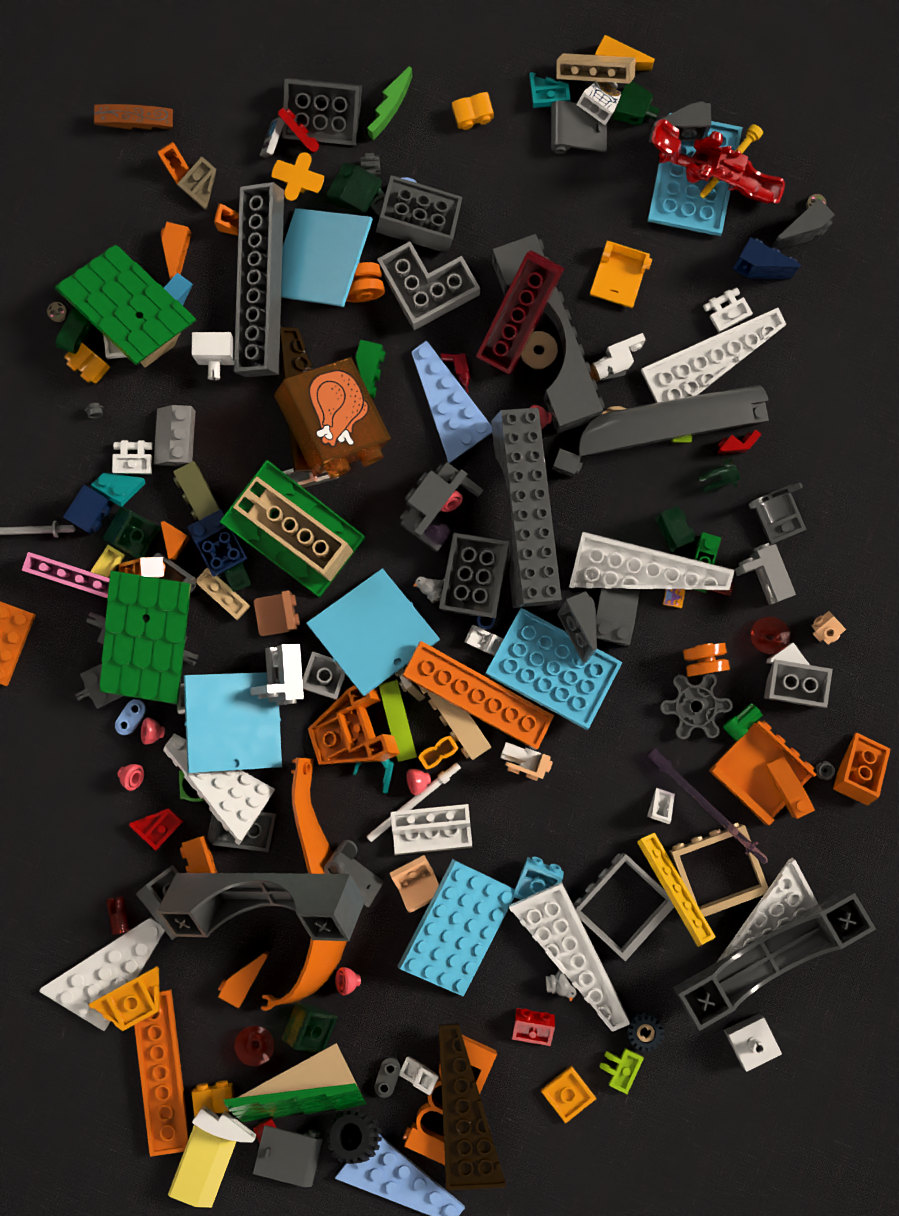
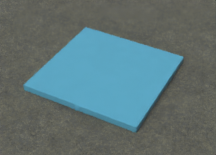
M295 208L282 248L281 298L344 307L373 219L368 216Z
M383 568L307 622L309 628L331 654L333 661L338 663L363 697L406 666L420 641L429 646H433L440 641V638L414 608L413 603L405 597Z
M267 673L184 675L186 719L184 725L186 726L188 773L282 767L279 705H276V702H269V698L258 699V695L251 696L250 692L252 687L268 685Z

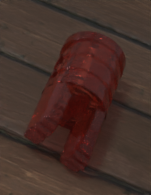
M122 896L118 897L116 901L113 898L108 899L107 908L112 935L130 931L124 898Z

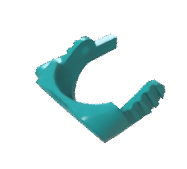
M389 759L381 762L385 768L383 793H388L394 763L390 762ZM356 763L353 775L357 774L358 768L362 763Z

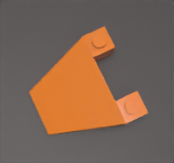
M355 685L348 688L308 728L319 765L382 762L400 754L394 736L386 734L375 736L366 709L382 700L378 687L364 697Z

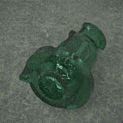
M728 458L723 459V466L708 471L705 475H698L700 482L716 475H721V480L702 487L704 493L732 483L734 488L738 486L737 481L741 480V477L733 459L728 460Z

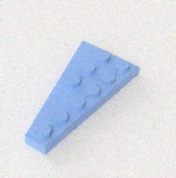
M383 1137L382 1141H378L380 1148L374 1151L376 1153L374 1157H369L370 1160L357 1164L345 1163L335 1176L337 1180L430 1216H459L465 1209V1206Z

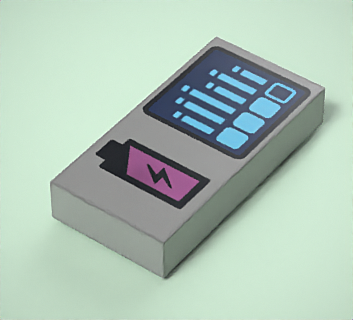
M277 118L272 121L260 156L267 158L273 155L285 123L283 119Z

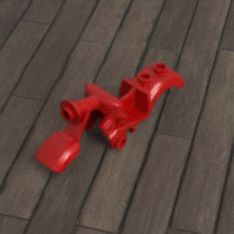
M661 119L656 123L652 135V143L660 151L659 162H672L673 164L686 167L688 182L694 184L701 180L709 181V178L713 176L728 183L729 191L736 189L752 200L766 204H778L785 188L783 178L760 173L752 166L748 156L741 154L740 150L734 151L731 149V146L719 147L723 141V135L720 132L713 131L709 137L695 140L694 148L696 151L691 156L682 154L681 140L678 139L679 129L665 119Z

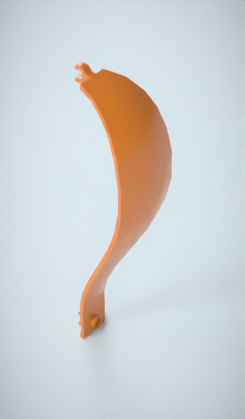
M296 757V759L292 760L293 763H296V768L291 770V773L294 774L292 806L308 873L324 874V866L333 852L318 823L311 804L310 786L314 759ZM311 939L306 961L297 983L282 998H274L270 994L263 995L262 998L268 1000V1005L261 1006V1009L267 1011L275 1005L297 1002L315 993L333 974L341 960L347 941Z

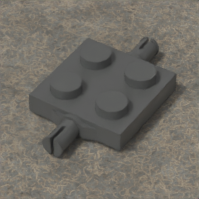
M102 664L80 674L85 684V689L75 693L78 701L89 696L97 709L123 697V695L100 692Z

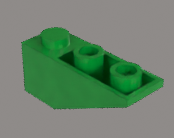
M360 340L356 361L367 403L370 404L371 398L374 399L377 388L374 385L375 381L380 379L381 369H379L380 362H384L386 352L383 351V345Z
M702 532L697 541L693 560L714 565L721 537ZM694 589L706 593V589Z

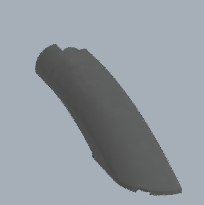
M755 385L604 413L591 420L581 434L579 456L649 445L686 436L769 421L765 404L768 401V396L762 386Z

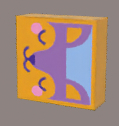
M665 589L662 605L682 608L685 589Z

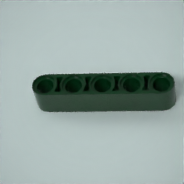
M75 307L71 310L56 339V347L73 354L78 352L81 343H83L92 326V323Z

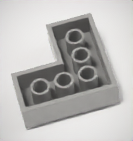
M408 242L377 259V263L381 267V273L413 330L480 295V287L462 256L428 273L412 243Z

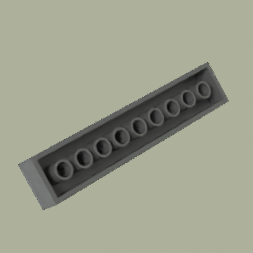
M274 182L240 187L234 372L244 377L279 374L284 190Z

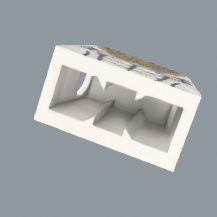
M596 81L583 92L576 105L606 125L616 108L621 92L617 90V84L614 82Z

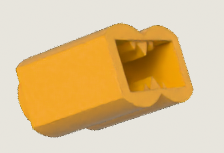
M488 92L452 102V110L458 129L463 128V130H467L476 123L487 124L494 118Z
M81 343L76 354L68 352L64 356L68 361L66 364L72 370L76 371L78 369L82 372L80 376L88 383L92 381L96 384L110 368L105 361L83 343Z
M451 736L440 739L435 747L425 749L418 758L425 769H431L438 765L442 758L453 755L457 751L458 746Z
M223 1080L216 1082L214 1086H208V1083L196 1085V1088L192 1091L194 1116L197 1115L203 1105L214 1113H223L224 1110L230 1112L223 1099L235 1098L233 1083Z

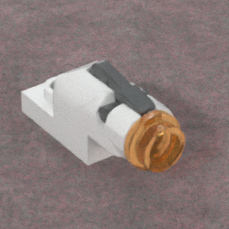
M643 333L609 346L606 350L608 357L605 356L597 362L590 364L591 373L589 374L591 380L594 379L598 382L600 380L606 381L625 376L626 370L634 362L630 350L635 352L641 349L646 340Z

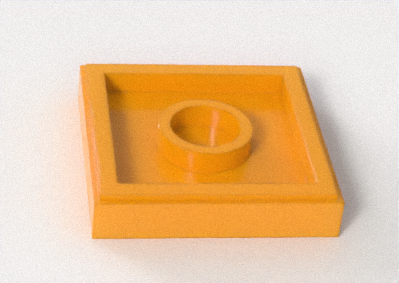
M572 1065L541 1089L543 1095L565 1124L596 1100L594 1094Z

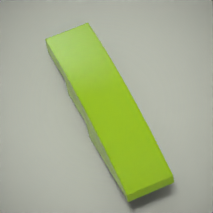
M398 680L383 682L379 685L390 732L395 738L400 753L397 755L398 762L416 758L417 755Z

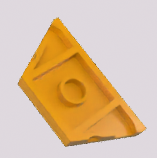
M158 966L89 1003V1007L100 1012L103 1015L102 1017L112 1021L122 1031L157 1013L160 1010Z

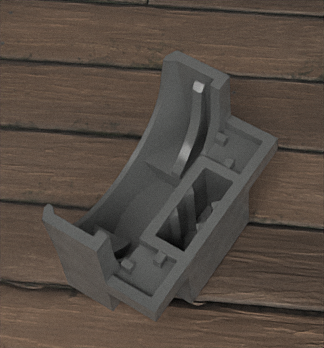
M448 462L444 466L440 464L435 472L430 471L429 474L425 472L417 482L419 485L417 490L412 488L405 498L408 500L405 505L409 507V511L406 509L400 517L402 520L400 525L435 552L442 545L432 539L425 530L457 487L461 486L477 497L483 492L481 487L466 477L467 473L462 469L458 471Z

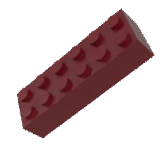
M532 250L527 252L476 357L510 374L523 353L565 268Z

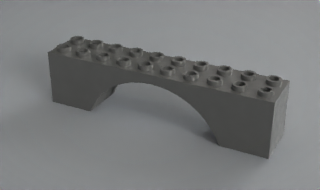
M536 234L493 249L492 264L504 296H506L527 252L532 250L545 257L542 240H538ZM555 287L543 312L553 322L560 336L563 349V363L557 379L546 390L544 402L548 412L551 413L555 431L559 434L589 423L601 415L604 402L601 397L598 398L596 390H598L596 381L594 379L591 380L589 363L585 362L582 356L584 355L583 347L577 343L576 329L574 326L571 327L569 322L571 320L568 309H564L562 304L564 302L563 295Z
M539 408L501 410L491 421L495 459L499 462L505 477L511 509L512 555L509 579L513 608L551 605L562 600Z
M176 873L157 912L175 937H208L220 925L240 913L258 907L281 906L296 911L297 916L312 940L349 941L365 900L352 876L346 873Z
M842 890L676 985L673 989L693 1024L700 1031L735 1011L740 1003L749 995L777 976L815 957L841 950L876 930L856 894Z

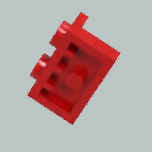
M517 1008L512 1040L551 1046L555 1029V1015L547 1012Z

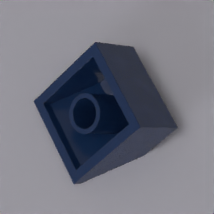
M83 485L63 518L93 534L100 529L103 517L110 513L112 502L86 485Z

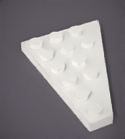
M174 733L166 743L164 752L173 760L176 767L179 766L185 774L184 777L188 783L197 791L201 799L204 798L210 806L209 810L222 823L223 828L226 831L229 830L236 839L235 843L240 845L275 789L242 770L188 773L186 739Z
M790 858L718 961L818 904L794 858Z
M151 917L42 987L39 992L105 1031L111 1021L102 1017L103 1015L94 1008L91 1009L88 1004L138 977L165 930L157 920Z

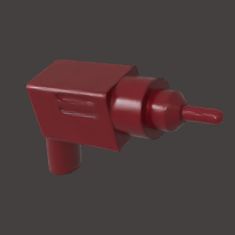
M440 353L442 361L454 363L456 377H459V382H462L466 393H469L468 385L471 379L466 354Z

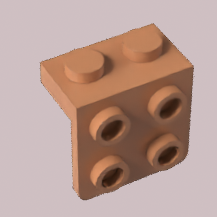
M283 591L279 595L254 600L258 630L261 636L298 630L297 625H300L299 615L295 614L294 606H297L296 597L290 591Z

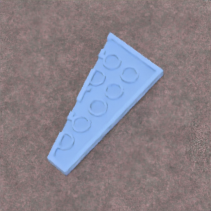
M425 341L411 352L443 449L450 464L492 433V426L430 344Z

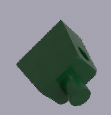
M631 81L626 83L612 118L642 125L645 116L656 120L660 109L651 106L654 96L652 93Z

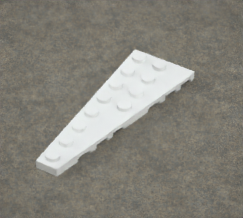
M776 308L642 368L641 372L656 403L696 396L781 330L786 323L779 308Z
M583 532L569 587L729 590L735 570Z
M562 882L509 905L510 911L517 916L520 923L527 928L535 941H538L546 951V954L562 973L570 979L572 985L580 991L584 999L591 1004L612 1032L630 1024V1020Z

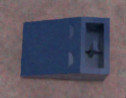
M750 237L733 270L747 278L791 279L801 264L795 258L787 257L781 254L778 249L770 248L764 245L761 240Z
M222 509L187 527L213 577L247 559L237 535L220 522L225 515Z

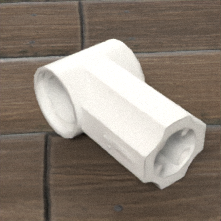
M506 742L500 758L517 763L523 768L536 772L542 753Z

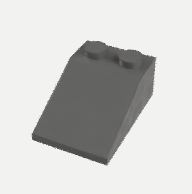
M695 102L662 119L669 121L679 129L678 139L681 142H694L695 140L707 137L711 127V103ZM658 121L654 122L649 136V142H652L653 131Z
M818 199L777 237L771 248L781 250L812 241L816 236L820 238L833 223L831 219L835 214Z
M601 588L596 608V638L598 640L623 646L630 645L640 590Z
M583 592L566 599L557 615L583 664H585L597 649L595 603L587 592Z
M261 811L240 845L235 843L236 839L229 830L226 831L222 823L212 813L207 841L216 846L269 852L276 814Z

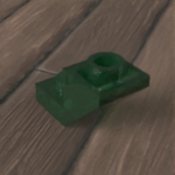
M245 561L224 571L233 592L251 585L249 576L244 568Z

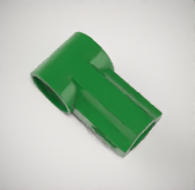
M750 703L737 716L730 718L722 727L735 741H738L748 732V728L763 715L755 705Z

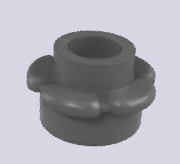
M90 403L85 412L88 418H99L103 416L102 410L104 407L99 406V403Z
M823 761V763H819L816 766V774L820 779L830 780L835 773L834 766L828 761Z

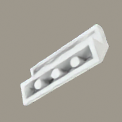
M468 804L391 812L395 855L472 848Z

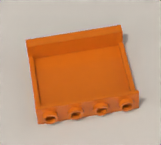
M759 720L748 728V732L726 751L711 767L709 772L765 825L770 826L774 821V816L785 806V802L766 764L784 756L802 786L812 776L815 777L817 774L813 771L814 767L807 761L803 762L799 758L800 754L791 747L789 749L784 744L786 741L780 735H774L770 731V725L765 721L761 722Z

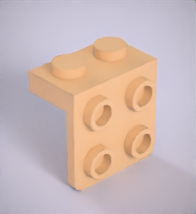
M542 754L536 772L507 761L505 765L508 766V771L516 774L522 771L527 773L525 777L538 781V778L543 779L545 772L549 773L553 762L550 761V756Z
M425 855L390 872L391 878L397 886L409 913L429 904L439 886L434 871Z

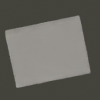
M312 652L302 679L303 689L337 700L343 688L346 674L338 663L333 661V658Z

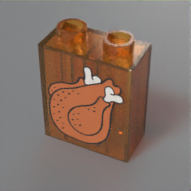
M351 357L283 380L274 396L314 477L327 472L330 479H334L351 470L349 463L360 460L363 466H368L384 457L381 450L390 441L391 437Z

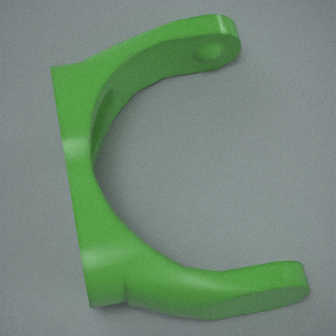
M179 770L180 799L192 802L205 801L204 798L201 799L200 797L192 798L185 792L183 787L185 774L182 770Z

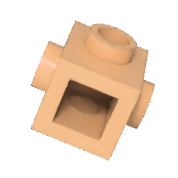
M830 611L823 616L817 617L814 624L811 625L815 630L813 635L820 642L824 640L828 645L838 640L840 634L846 630Z

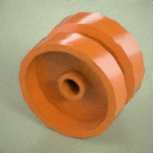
M363 262L357 265L346 301L366 302L377 299L385 294L383 281L379 280L382 277L379 264Z
M726 643L702 644L683 650L684 660H697V663L686 667L687 676L730 670L729 660H716L717 656L727 653Z

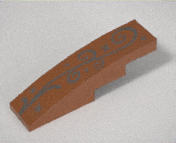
M126 104L94 105V124L132 130V127L149 130L152 127L171 130L173 127V109Z

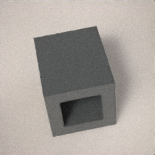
M559 449L552 470L574 477L575 473L579 474L583 464L580 462L581 456Z

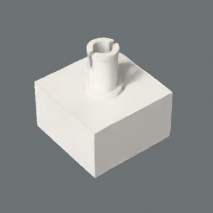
M192 332V356L198 365H208L209 380H214V378L215 380L220 379V365H234L235 340L231 332Z
M760 1013L724 1030L741 1066L746 1072L782 1054L765 1018Z

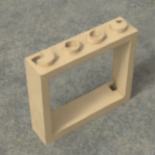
M738 822L728 825L726 830L720 831V829L711 831L709 832L710 836L692 838L691 843L685 845L683 842L673 846L672 850H669L677 872L696 902L680 855L737 834L741 835L759 885L699 906L698 908L704 917L762 896L768 890L767 882L745 825H739Z

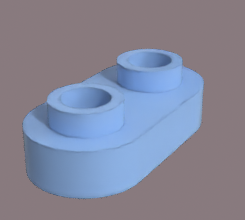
M134 699L125 706L115 722V729L119 734L129 735L134 732L147 710L143 701ZM135 705L138 707V711L136 713H134L132 710L133 706ZM123 722L127 723L126 729L122 728Z

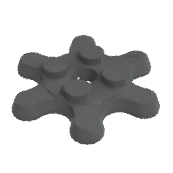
M713 674L704 675L699 685H692L684 675H677L673 683L678 690V697L672 701H663L660 705L662 713L667 715L675 714L679 717L680 724L676 729L677 737L686 739L690 736L691 731L697 727L703 729L707 737H717L719 735V728L715 724L714 718L719 712L726 713L731 711L733 706L731 700L727 698L718 699L714 696L713 688L717 683V679ZM693 701H698L701 704V709L698 712H693L691 709Z

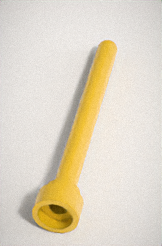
M752 124L748 128L746 138L735 151L740 150L742 154L751 142L760 139L763 131L759 126ZM713 177L700 192V196L702 198L707 197L720 180Z

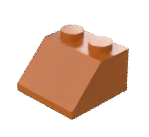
M206 835L182 843L183 847L180 848L182 858H187L189 866H186L187 873H217Z

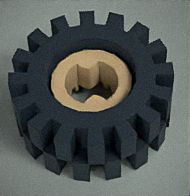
M638 1013L635 1018H631L630 1024L627 1025L628 1039L631 1044L643 1052L645 1050L650 1052L653 1048L654 1050L657 1049V1045H661V1039L664 1038V1030L659 1020L650 1013L649 1015L646 1013L640 1015ZM646 1027L647 1030H650L651 1033L648 1037L640 1035L642 1028Z

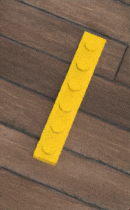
M652 833L637 841L696 945L699 947L716 938L656 834Z

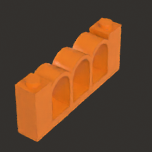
M462 1035L470 1063L479 1069L475 1080L480 1094L497 1056V1052ZM441 1063L439 1064L440 1077L434 1089L441 1085ZM431 1093V1095H428V1103L422 1105L418 1110L416 1123L413 1122L411 1128H406L403 1139H405L404 1146L445 1165L444 1136L425 1128L421 1123L422 1116L429 1111H435L443 1115L442 1104L435 1101Z

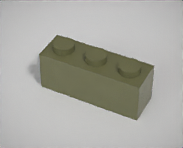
M194 461L173 471L176 476L173 480L178 488L182 487L184 491L182 497L187 505L191 504L193 508L191 514L195 521L201 520L220 510L215 497Z

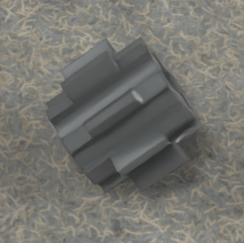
M365 153V157H361L362 175H367V178L380 174L379 156H374V153Z

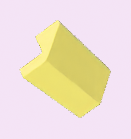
M194 1125L168 1196L194 1207L212 1208L236 1141L214 1136Z

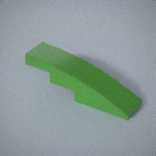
M410 66L383 91L384 101L375 109L377 119L367 127L368 136L373 140L384 130L400 107L412 79V68Z

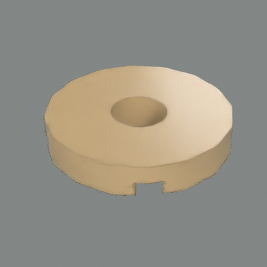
M534 331L521 354V358L526 365L534 369L549 367L557 356V343L550 334L543 331ZM541 346L544 349V353L537 355L534 353V348Z

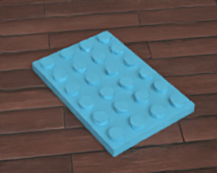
M711 121L707 137L713 131L720 132L723 135V141L719 147L731 146V149L735 151L740 144L743 127ZM695 141L681 142L682 154L691 156L696 151L694 148ZM659 162L647 222L721 236L730 195L728 190L729 184L720 180L707 197L702 198L700 192L709 181L701 180L692 184L687 180L686 167L673 164L672 162Z
M520 608L485 675L588 730L622 662L596 649L588 662L583 664L567 632Z
M452 859L397 967L464 997L509 909V905H511L514 899L512 896L515 889Z

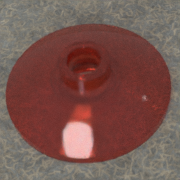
M765 617L758 620L751 630L753 645L765 654L779 653L787 647L790 640L788 626L776 617ZM772 635L774 639L768 640L766 636Z
M261 1026L246 1027L236 1038V1055L244 1064L249 1066H260L266 1063L274 1052V1039L271 1033ZM257 1041L259 1047H253L252 1042Z

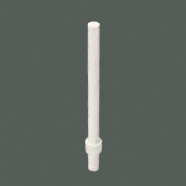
M456 762L445 772L439 773L437 775L438 778L431 782L421 794L414 796L397 811L411 810L442 783H447L450 777L461 767ZM391 816L367 835L370 842L392 825Z

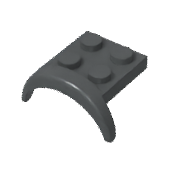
M802 483L784 487L748 504L750 510L755 509L770 545L807 530L791 492L801 489L803 487Z

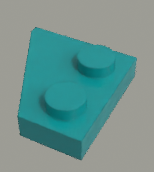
M530 72L533 108L549 107L556 101L570 102L569 84L561 81L557 82L548 77L542 79L536 77V73Z
M103 473L91 484V488L122 507L145 485V479Z

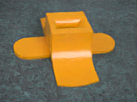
M303 152L299 154L295 165L277 160L273 167L272 177L287 184L284 195L289 201L296 200L299 193H304L305 190L318 193L323 185L324 176L308 170L312 161L308 153Z

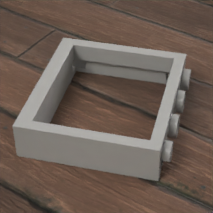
M623 852L621 855L617 854L611 861L613 863L609 869L605 868L598 875L600 879L595 884L592 882L585 890L587 893L583 898L578 897L574 901L573 906L579 918L626 961L674 908V905L666 891ZM626 862L665 900L628 942L620 948L581 910L621 865Z

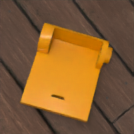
M607 241L590 295L633 308L645 269L649 270L652 258H649L650 254Z

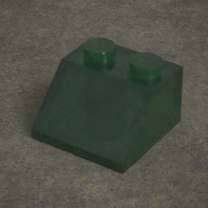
M343 162L327 196L340 208L366 213L382 180L358 165Z
M122 506L119 508L102 539L136 558H144L161 527Z
M679 506L663 511L655 518L671 553L695 541V532L691 526L688 527L685 521L687 516L683 509L680 510Z
M296 1002L281 1040L295 1050L319 1053L326 1049L338 1016L313 1005Z

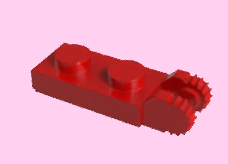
M285 108L279 110L278 115L311 152L318 151L319 143L315 137L307 135L309 131L302 123L298 125L294 120L296 118L294 113L289 108L287 110Z

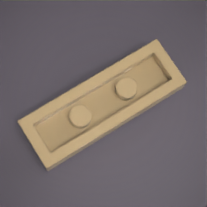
M208 567L196 579V583L236 620L250 607L247 602L218 576L213 577Z

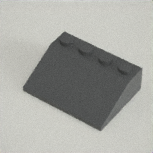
M293 78L285 79L283 108L285 110L289 108L296 116L294 120L298 125L302 123L309 131L307 135L309 137H315L317 142L356 146L362 85ZM284 123L282 138L300 140L290 127Z
M391 175L376 232L448 254L455 233L462 197Z
M454 533L439 609L463 615L496 618L510 542Z

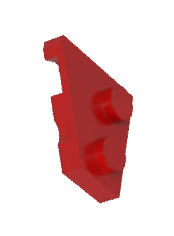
M168 808L134 821L129 826L156 851L184 821Z

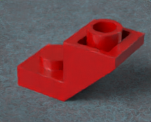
M757 430L752 432V434L748 432L741 441L733 435L728 439L724 437L718 444L720 449L717 451V454L746 453L761 436V433Z

